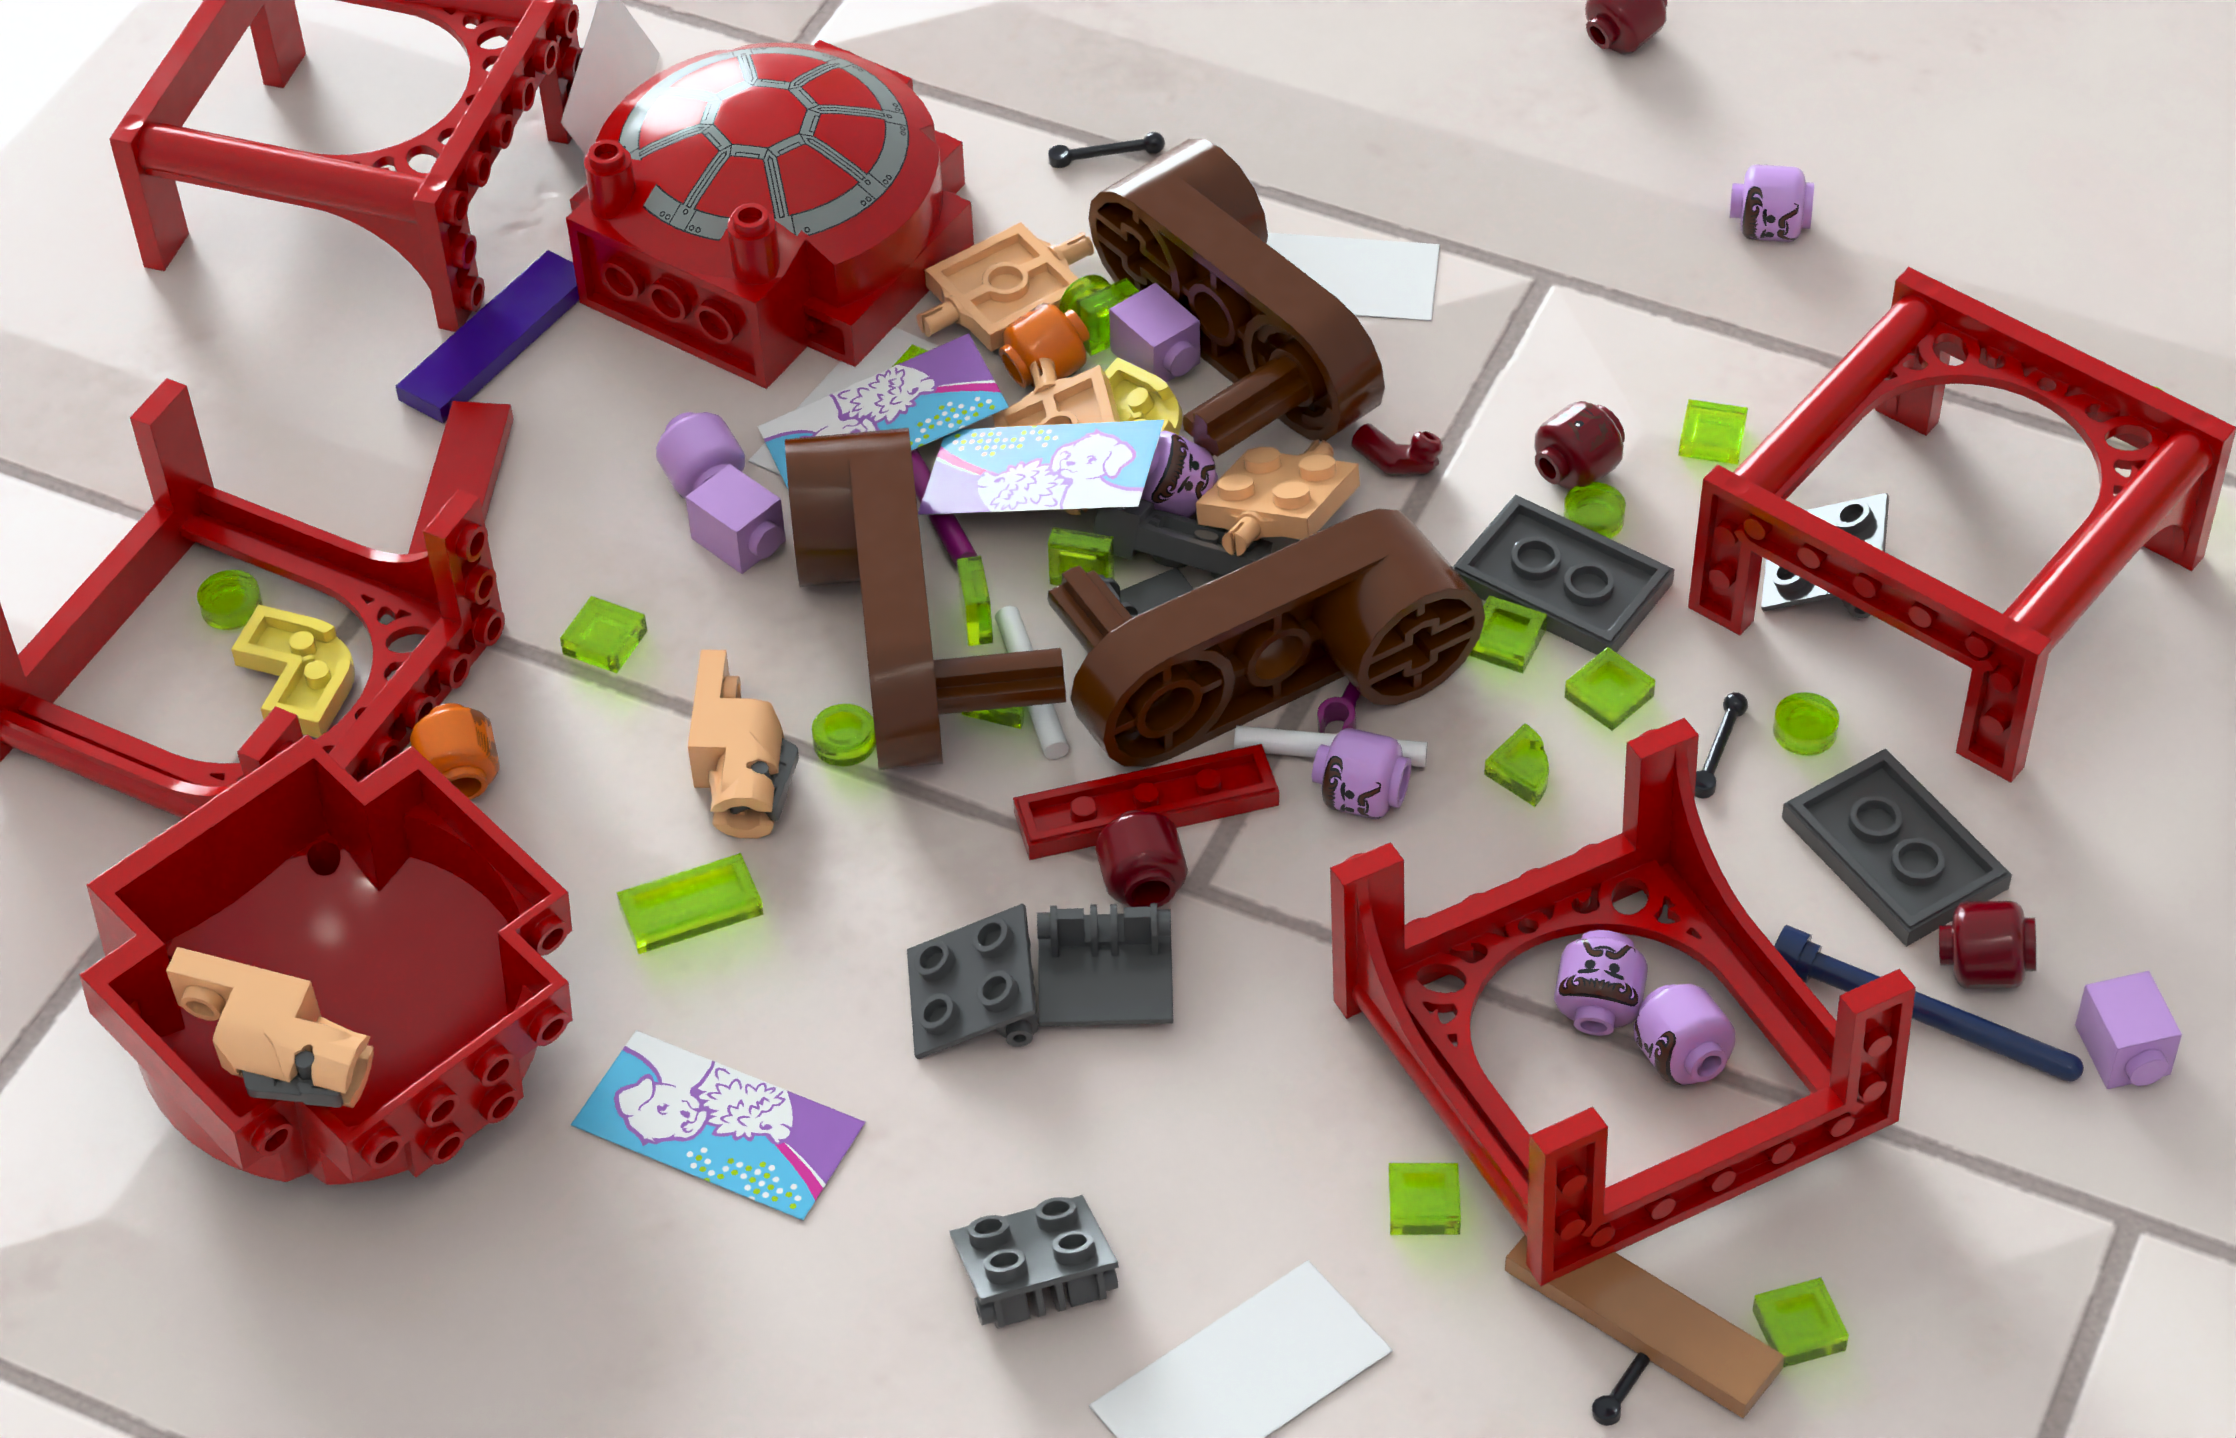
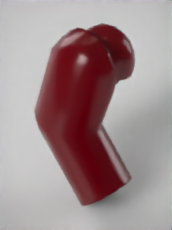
M1369 423L1361 426L1355 432L1351 441V446L1386 474H1427L1439 465L1440 461L1437 457L1443 449L1441 439L1430 432H1416L1411 438L1410 445L1396 444Z

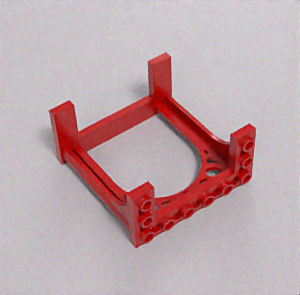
M203 0L109 138L144 267L165 271L189 235L176 181L308 207L351 221L378 236L398 251L415 268L430 288L438 328L456 332L466 323L472 311H478L485 293V283L483 278L479 277L475 259L477 241L476 237L470 232L467 216L468 205L478 188L484 187L488 182L492 164L501 149H506L509 146L514 127L523 112L531 109L538 87L548 141L569 145L572 140L570 134L561 124V120L583 50L579 46L577 33L579 22L578 6L573 4L572 0H336L416 16L441 27L463 47L470 62V73L466 89L455 107L442 120L425 132L400 144L376 151L331 155L305 152L182 127L249 25L264 85L284 88L306 55L295 0ZM467 24L476 25L474 29L466 28L465 26ZM501 36L508 41L506 46L496 49L480 47L486 40ZM493 65L490 72L486 71L488 66ZM450 137L446 145L442 143L443 140ZM420 154H427L436 158L429 173H420L413 170L409 166L410 160ZM391 165L395 167V171L389 170V167H381Z
M1908 267L1895 280L1891 309L1734 472L1717 464L1703 478L1688 608L1740 636L1754 621L1763 557L1972 668L1956 753L2011 783L2025 767L2048 656L2058 642L2142 546L2190 571L2204 558L2236 427ZM1950 356L1963 361V363L1957 366L1949 365ZM1945 384H1974L2007 390L2036 401L2052 410L2071 425L2087 444L2096 462L2100 483L2099 496L2092 512L2003 614L1792 504L1786 499L1874 408L1875 411L1927 436L1939 423ZM2114 436L2138 449H2116L2108 445L2106 440ZM2115 468L2131 470L2130 476L2124 477L2120 475Z
M166 378L130 417L154 501L152 507L19 654H17L0 603V762L15 748L183 819L303 738L298 715L275 706L237 751L240 763L203 762L171 753L53 704L193 544L197 542L323 592L348 607L363 623L373 647V661L367 684L352 709L330 730L314 740L359 782L399 755L410 743V734L416 723L428 715L433 708L439 706L452 689H456L464 683L473 663L486 647L494 645L502 634L505 616L502 612L496 572L493 567L488 542V531L485 527L480 498L458 489L423 530L427 548L425 552L394 554L357 544L214 488L187 385ZM386 614L394 619L387 625L380 623L381 618ZM425 635L413 652L398 653L388 649L394 641L404 636ZM397 670L395 674L390 678V680H387V677L393 671Z
M1685 718L1659 729L1648 730L1639 737L1627 742L1621 834L1597 844L1586 845L1576 853L1542 868L1530 869L1514 880L1486 892L1472 894L1462 902L1428 917L1414 919L1405 925L1404 859L1391 842L1366 853L1355 854L1344 862L1330 867L1333 1000L1346 1019L1363 1012L1527 1237L1526 1265L1540 1286L1546 1285L1550 1281L1613 1252L1626 1248L1899 1121L1916 987L1900 969H1897L1839 995L1837 1021L1751 919L1737 899L1718 865L1705 835L1695 804L1699 734ZM1642 890L1648 898L1645 907L1634 914H1622L1612 904ZM1664 905L1668 907L1667 918L1675 921V923L1666 924L1658 921L1663 912ZM1594 930H1608L1640 936L1669 945L1689 955L1712 972L1812 1094L1605 1188L1608 1126L1594 1107L1530 1135L1480 1067L1471 1041V1019L1477 1000L1491 978L1509 961L1539 944ZM1449 974L1456 976L1465 984L1462 989L1450 993L1435 992L1423 986ZM1453 1012L1455 1014L1454 1019L1446 1024L1441 1023L1438 1017V1013Z

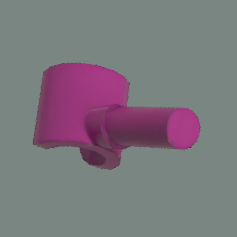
M1350 681L1342 697L1328 698L1318 707L1319 733H1325L1326 726L1333 721H1343L1342 730L1345 728L1356 729L1355 707L1360 693Z

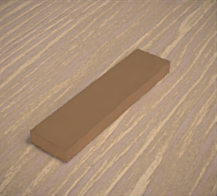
M1525 1235L1506 1256V1272L1633 1351L1646 1354L1651 1362L1743 1419L1783 1369L1785 1358L1783 1354L1616 1252L1550 1281L1543 1286L1538 1284L1526 1265L1527 1237Z

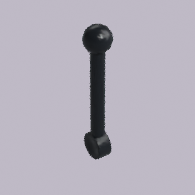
M1151 132L1144 139L1069 149L1065 145H1055L1048 151L1049 163L1052 167L1064 168L1072 160L1141 150L1157 154L1164 149L1165 140L1160 133Z
M1739 692L1730 693L1723 700L1725 715L1703 769L1696 772L1695 796L1698 798H1709L1714 794L1716 787L1714 773L1737 717L1747 711L1748 701Z
M1642 1352L1637 1354L1610 1395L1598 1397L1593 1402V1417L1599 1424L1613 1425L1620 1420L1622 1401L1650 1362L1646 1354Z

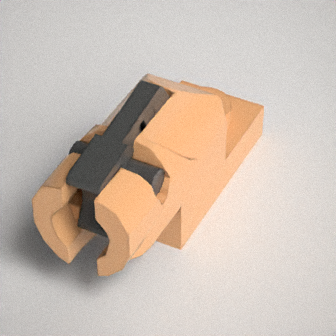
M701 650L688 740L694 788H710L712 796L710 812H714L712 824L716 829L737 838L758 839L771 834L774 821H778L781 816L787 792L799 760L798 747L784 739L781 724L770 702L752 698H741L740 677L730 676L726 650Z
M180 947L176 948L166 972L178 1006H181L193 1016L204 1020L214 1021L219 1019L213 1035V1043L221 1067L232 1075L244 1078L249 1096L337 1108L342 1106L353 1108L362 1095L371 1070L374 1047L367 1045L371 1036L353 1032L321 1017L311 981Z

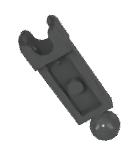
M1141 498L1139 507L1098 508L1091 546L1096 550L1126 559H1132L1138 551L1153 555L1154 561L1161 565L1174 568L1192 566L1209 571L1212 578L1218 579L1272 554L1273 542L1258 539L1252 542L1244 554L1237 556L1235 552L1234 555H1230L1222 546V537L1230 530L1198 525L1197 520L1156 510L1154 503Z

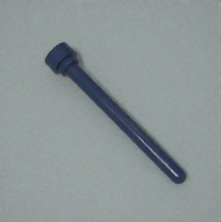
M1787 924L1783 927L1774 946L1805 983L1810 978L1848 992L1880 977L1821 953L1822 946L1811 942V934ZM1915 991L1912 1019L2065 1081H2075L2083 1074V1062L2076 1055Z

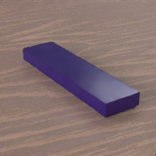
M549 250L543 253L395 385L398 400L441 423L447 421L452 401H469L579 301L573 262Z

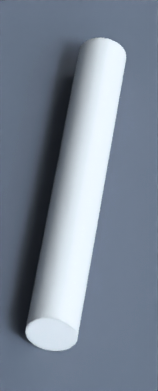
M1006 606L998 610L995 619L1007 652L1032 651L1033 648L1018 608ZM1053 704L1027 706L1045 757L1050 760H1056L1065 756L1069 751V747Z
M1236 725L1234 749L1262 744L1265 754L1315 758L1321 744L1331 746L1337 734ZM1396 739L1401 745L1403 757L1411 759V766H1426L1428 742Z

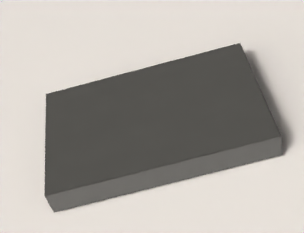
M1516 494L1453 566L1480 599L1609 661L1672 586L1675 570Z
M1886 748L1783 805L1782 819L1906 947L1939 929V925H1946L1953 921V913L1960 903L1988 901L2009 889L2012 874Z

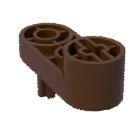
M1188 139L1104 189L1091 201L1088 220L1092 241L1103 266L1116 286L1129 298L1148 286L1157 283L1200 320V357L1234 383L1183 416L1184 430L1194 438L1195 444L1205 448L1212 456H1220L1276 419H1279L1290 429L1309 440L1319 439V441H1327L1381 405L1385 390L1383 370L1371 338L1357 317L1336 296L1267 244L1266 218L1257 193L1240 166L1222 148L1205 139Z
M909 428L785 439L788 490L799 587L850 582L861 583L879 770L943 764L940 714L1066 702L1063 658L1060 648L933 660Z
M1375 509L1352 516L1135 617L1130 615L1095 570L1086 573L1081 566L1070 568L1062 573V584L1050 589L1047 597L1049 605L1088 653L1073 681L1070 700L1075 714L1107 756L1124 767H1147L1172 759L1235 729L1236 725L1241 726L1344 676L1363 697L1375 705H1398L1417 699L1442 684L1465 662L1480 639L1485 621L1483 603L1480 597L1409 518L1399 510Z

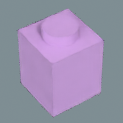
M1157 283L1148 286L1109 309L1111 352L1118 358L1160 377L1166 383L1175 377L1186 374L1200 363V320Z
M728 464L685 497L691 538L741 574L761 559L771 556L786 541L781 499L731 464Z
M2150 971L2085 985L2075 1026L2106 1089L2129 1084L2144 1086L2154 1083L2164 1076L2171 1075L2182 1033Z

